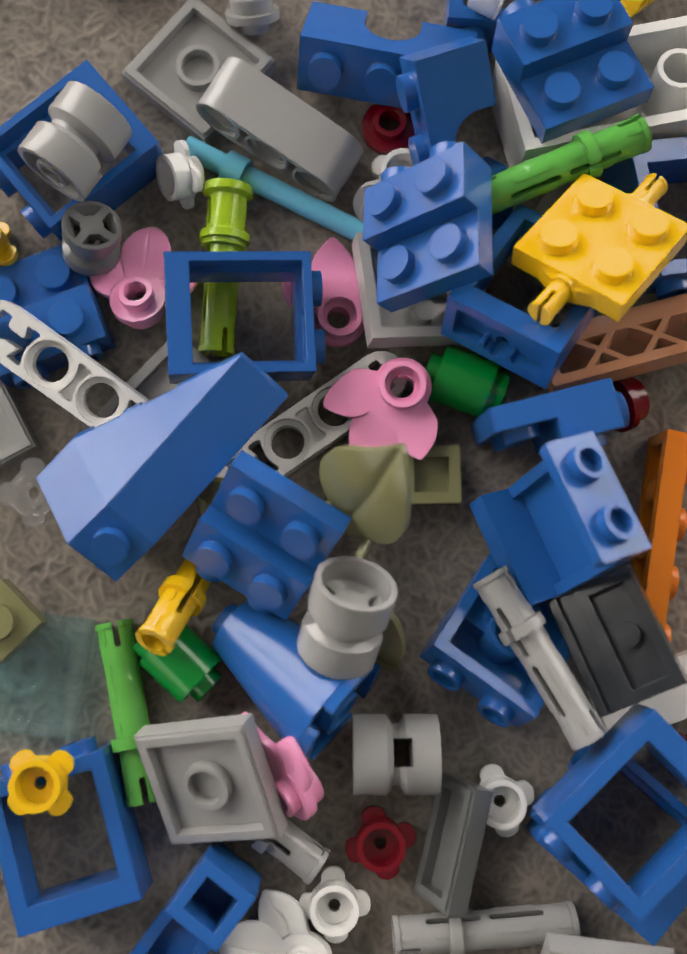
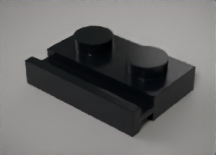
M631 565L623 566L573 589L572 592L562 597L547 601L600 718L687 684V675Z

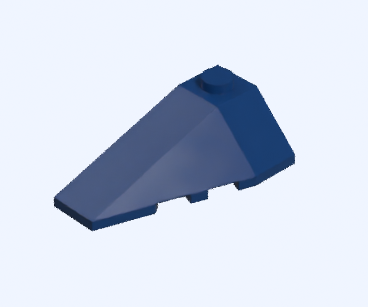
M240 352L178 383L176 388L144 404L140 402L124 410L122 415L96 428L92 426L76 434L36 477L67 544L114 581L120 579L157 543L287 398L288 393L246 354Z

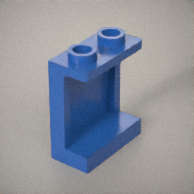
M594 431L549 441L539 451L543 461L509 488L481 495L469 505L497 568L500 569L507 565L517 586L532 608L548 603L547 601L554 598L562 597L572 592L573 589L597 579L652 548Z

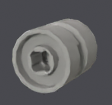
M68 81L49 106L48 113L51 122L38 121L18 146L17 152L23 161L53 188L75 201L84 202L102 178L99 170L101 168L100 162L113 163L133 136V132L124 116L98 92L77 81Z
M351 556L333 557L319 564L308 597L307 612L302 620L297 638L298 653L306 665L319 674L343 680L363 677L373 669L383 640L382 632L387 627L398 595L396 581L385 569L374 562Z
M352 713L353 796L387 795L392 786H399L405 795L440 794L442 784V748L437 713H403L398 722H391L385 713ZM393 741H407L408 767H394Z

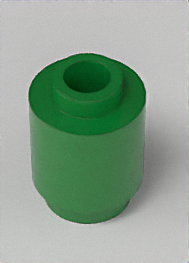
M447 345L443 355L432 352L426 367L432 385L429 400L478 418L481 413H484L489 408L501 405L511 374L498 370L499 364Z
M187 624L175 642L174 649L167 656L153 654L144 649L137 641L133 650L142 658L139 664L179 703H182L189 695L198 703L223 676L215 668L222 660L220 656Z

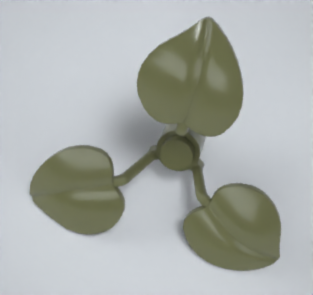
M406 444L377 447L359 445L338 446L322 458L319 475L323 491L328 499L325 502L351 517L344 531L346 534L353 537L362 535L363 537L354 557L365 559L373 542L378 544L396 542L408 528L411 514L412 484ZM215 477L196 498L201 515L211 505L224 478ZM392 611L387 627L382 632L383 640L375 661L381 666V669L390 671L402 668V659L406 652V639L403 628Z

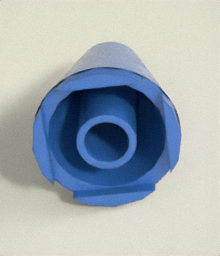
M247 601L240 606L235 603L230 604L219 614L212 626V631L216 634L212 647L279 738L294 737L307 761L309 758L313 761L352 717L350 710L356 703L358 696L360 695L365 699L380 673L381 666L375 662L373 669L366 675L351 680L333 679L319 674L306 665L298 653L297 638L301 624L288 618L285 621L274 613H258L250 607Z

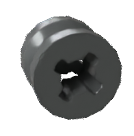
M96 201L75 203L66 209L62 216V256L72 270L85 276L97 277L108 274L117 266L120 260L122 233L121 221L117 213L109 206ZM96 240L101 241V244L88 245V243H94Z

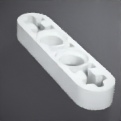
M0 300V317L4 318L8 313L12 316L8 325L12 331L24 339H31L33 330L40 334L39 338L26 347L21 362L14 357L23 348L12 340L0 338V363L85 424L96 428L122 415L124 410L131 407L132 401L137 404L140 402L144 404L150 401L25 309L12 302ZM48 347H56L62 350L69 361V369L66 376L56 382L44 379L36 367L39 353ZM97 383H106L117 391L119 406L116 412L109 417L94 415L86 404V395L89 389Z
M375 351L366 355L257 430L216 477H225L229 469L228 467L241 450L258 460L257 455L251 451L258 444H261L266 458L278 468L277 472L285 477L289 476L349 434L351 418L340 426H330L325 424L318 415L319 406L324 401L331 386L340 377L353 369L370 370L374 366L379 369L387 361L398 357L387 351ZM397 379L391 384V391L396 397L399 398L402 395L407 380ZM284 428L295 429L304 438L302 452L292 459L278 457L272 450L274 435Z

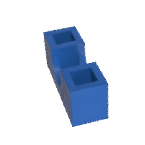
M313 1L300 34L297 89L402 109L396 90V76L402 74L399 57L464 37L477 38L478 32L423 22L421 31L416 37L408 40H390L379 37L368 30L366 27L368 11Z
M464 37L399 57L402 74L396 76V90L404 113H411L415 136L409 137L408 145L412 163L416 165L429 158L430 149L437 143L444 141L455 142L461 123L471 113L496 105L485 39ZM488 156L482 157L491 167V176L507 169L506 165ZM513 206L492 215V230L502 226L512 213Z
M211 842L128 954H208L211 949L217 953L255 901L262 874L222 842Z

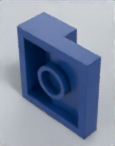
M515 0L507 6L501 17L497 19L491 51L541 144L648 102L654 90V85L627 41L634 23L620 0H544L536 4L533 0Z
M454 141L437 143L430 149L428 159L410 168L406 166L389 167L382 172L381 182L364 189L363 241L378 251L376 304L392 313L493 275L491 167L464 141L461 143Z
M62 244L15 261L9 266L0 267V300L12 302L22 307L97 362L103 359L104 351L116 347L89 276L75 272L66 264L62 256ZM8 313L4 318L0 317V338L12 340L23 348L14 357L21 362L26 347L39 338L40 334L33 330L31 339L22 338L8 326L12 319V316ZM56 347L44 349L39 353L36 360L37 370L46 380L50 379L49 372L69 365L66 354ZM0 363L1 382L9 387L15 386L17 389L33 388L32 385Z
M610 377L489 408L471 423L470 427L476 446L492 443L494 452H499L527 444L528 440H532L535 452L539 454L540 448L549 441L594 431L601 447L607 445L605 435H608L611 431L628 427L630 417L626 400L619 391L615 392Z
M241 450L231 463L211 505L199 519L182 557L195 564L197 573L203 579L210 582L222 581L245 595L248 604L256 612L261 614L274 613L286 621L311 584L319 564L326 560L344 533L351 517Z
M490 553L481 562L456 604L446 612L419 657L430 664L427 674L435 683L450 691H458L461 687L480 701L477 705V710L486 720L500 727H509L510 724L518 727L536 719L545 702L511 646L507 645L504 647L498 637V634L502 631L486 603L483 602L479 593L473 587L474 583L498 570ZM548 603L532 608L534 612L541 611L547 621L543 627L559 654L567 662L571 653Z

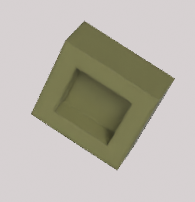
M433 445L422 460H417L408 455L412 484L411 506L460 505L462 503L460 445Z
M0 579L1 665L13 657L49 622L10 579Z

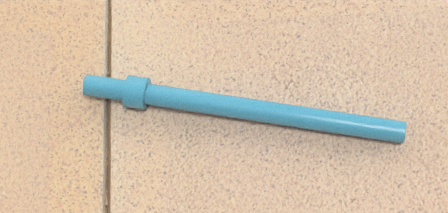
M192 136L187 138L186 143L189 146L190 156H196L202 166L218 174V178H231L248 183L253 187L254 193L351 241L354 240L356 232H363V223L360 219L253 167V160L233 150L226 154Z

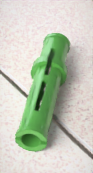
M636 114L629 119L592 134L587 130L572 136L571 143L492 175V215L576 181L583 173L598 178L602 176L603 169L628 158L651 151L652 136L646 119L640 117V114Z
M133 618L117 621L120 646L118 647L114 643L111 622L94 626L98 636L116 738L110 740L112 753L119 752L126 794V807L143 805L139 783L141 777L145 778L149 803L156 801L134 740L135 734L144 725H150L138 654L133 650L136 644Z

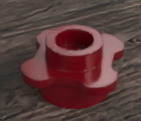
M378 805L368 806L362 811V824L356 836L350 837L346 841L345 852L351 862H361L367 869L375 872L379 878L389 880L398 875L400 871L399 865L404 859L406 848L414 845L416 834L410 823H398L385 816L384 809ZM384 837L386 839L385 846L377 847L375 839Z

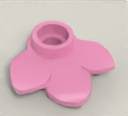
M157 227L143 228L130 235L122 246L117 266L108 274L97 277L89 276L94 290L109 299L110 308L114 316L123 324L134 329H147L156 325L162 319L166 309L163 252L172 251L168 237ZM190 283V294L197 283ZM144 295L143 298L132 301L135 297Z
M332 237L320 247L311 263L312 271H321L323 283L322 305L313 307L314 329L324 330L326 345L345 347L353 344L360 338L364 331L354 259L340 241ZM282 282L283 297L292 310L290 282ZM339 312L346 316L348 324L344 328H334L329 324L327 317L331 313Z
M391 359L384 363L378 371L353 369L340 377L331 386L323 401V406L328 411L352 419L349 425V445L377 447L406 444L408 455L417 460H422L433 446L437 437L438 421L427 403L432 389L431 379L427 370L413 359ZM397 379H405L411 383L413 392L406 398H398L392 393L391 384Z
M257 727L285 816L288 818L295 816L303 821L309 820L317 812V803L324 798V790L319 778L311 769L294 737H285L276 744Z

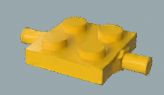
M583 173L513 246L511 264L535 276L545 286L543 292L528 306V313L534 321H537L541 316V325L550 324L567 302L591 307L617 322L621 320L687 241V223L653 207L668 190V184L662 176L655 182L657 174H648L633 193L627 194Z

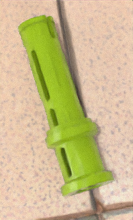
M213 178L203 183V195L208 198L206 227L200 230L199 240L205 250L247 251V248L250 246V234L245 232L247 203L253 200L254 194L251 185L231 178ZM239 282L204 283L200 345L198 346V352L202 355H209V352H212V356L232 357L235 355L234 342Z

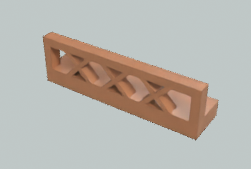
M687 293L631 307L619 322L606 315L593 317L548 385L550 393L610 377L612 382L687 362ZM531 382L533 388L540 387L535 383Z

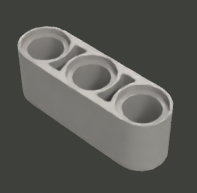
M228 57L196 105L197 112L201 118L217 132L299 187L327 202L335 201L364 153L361 144L348 131L249 63L236 57Z

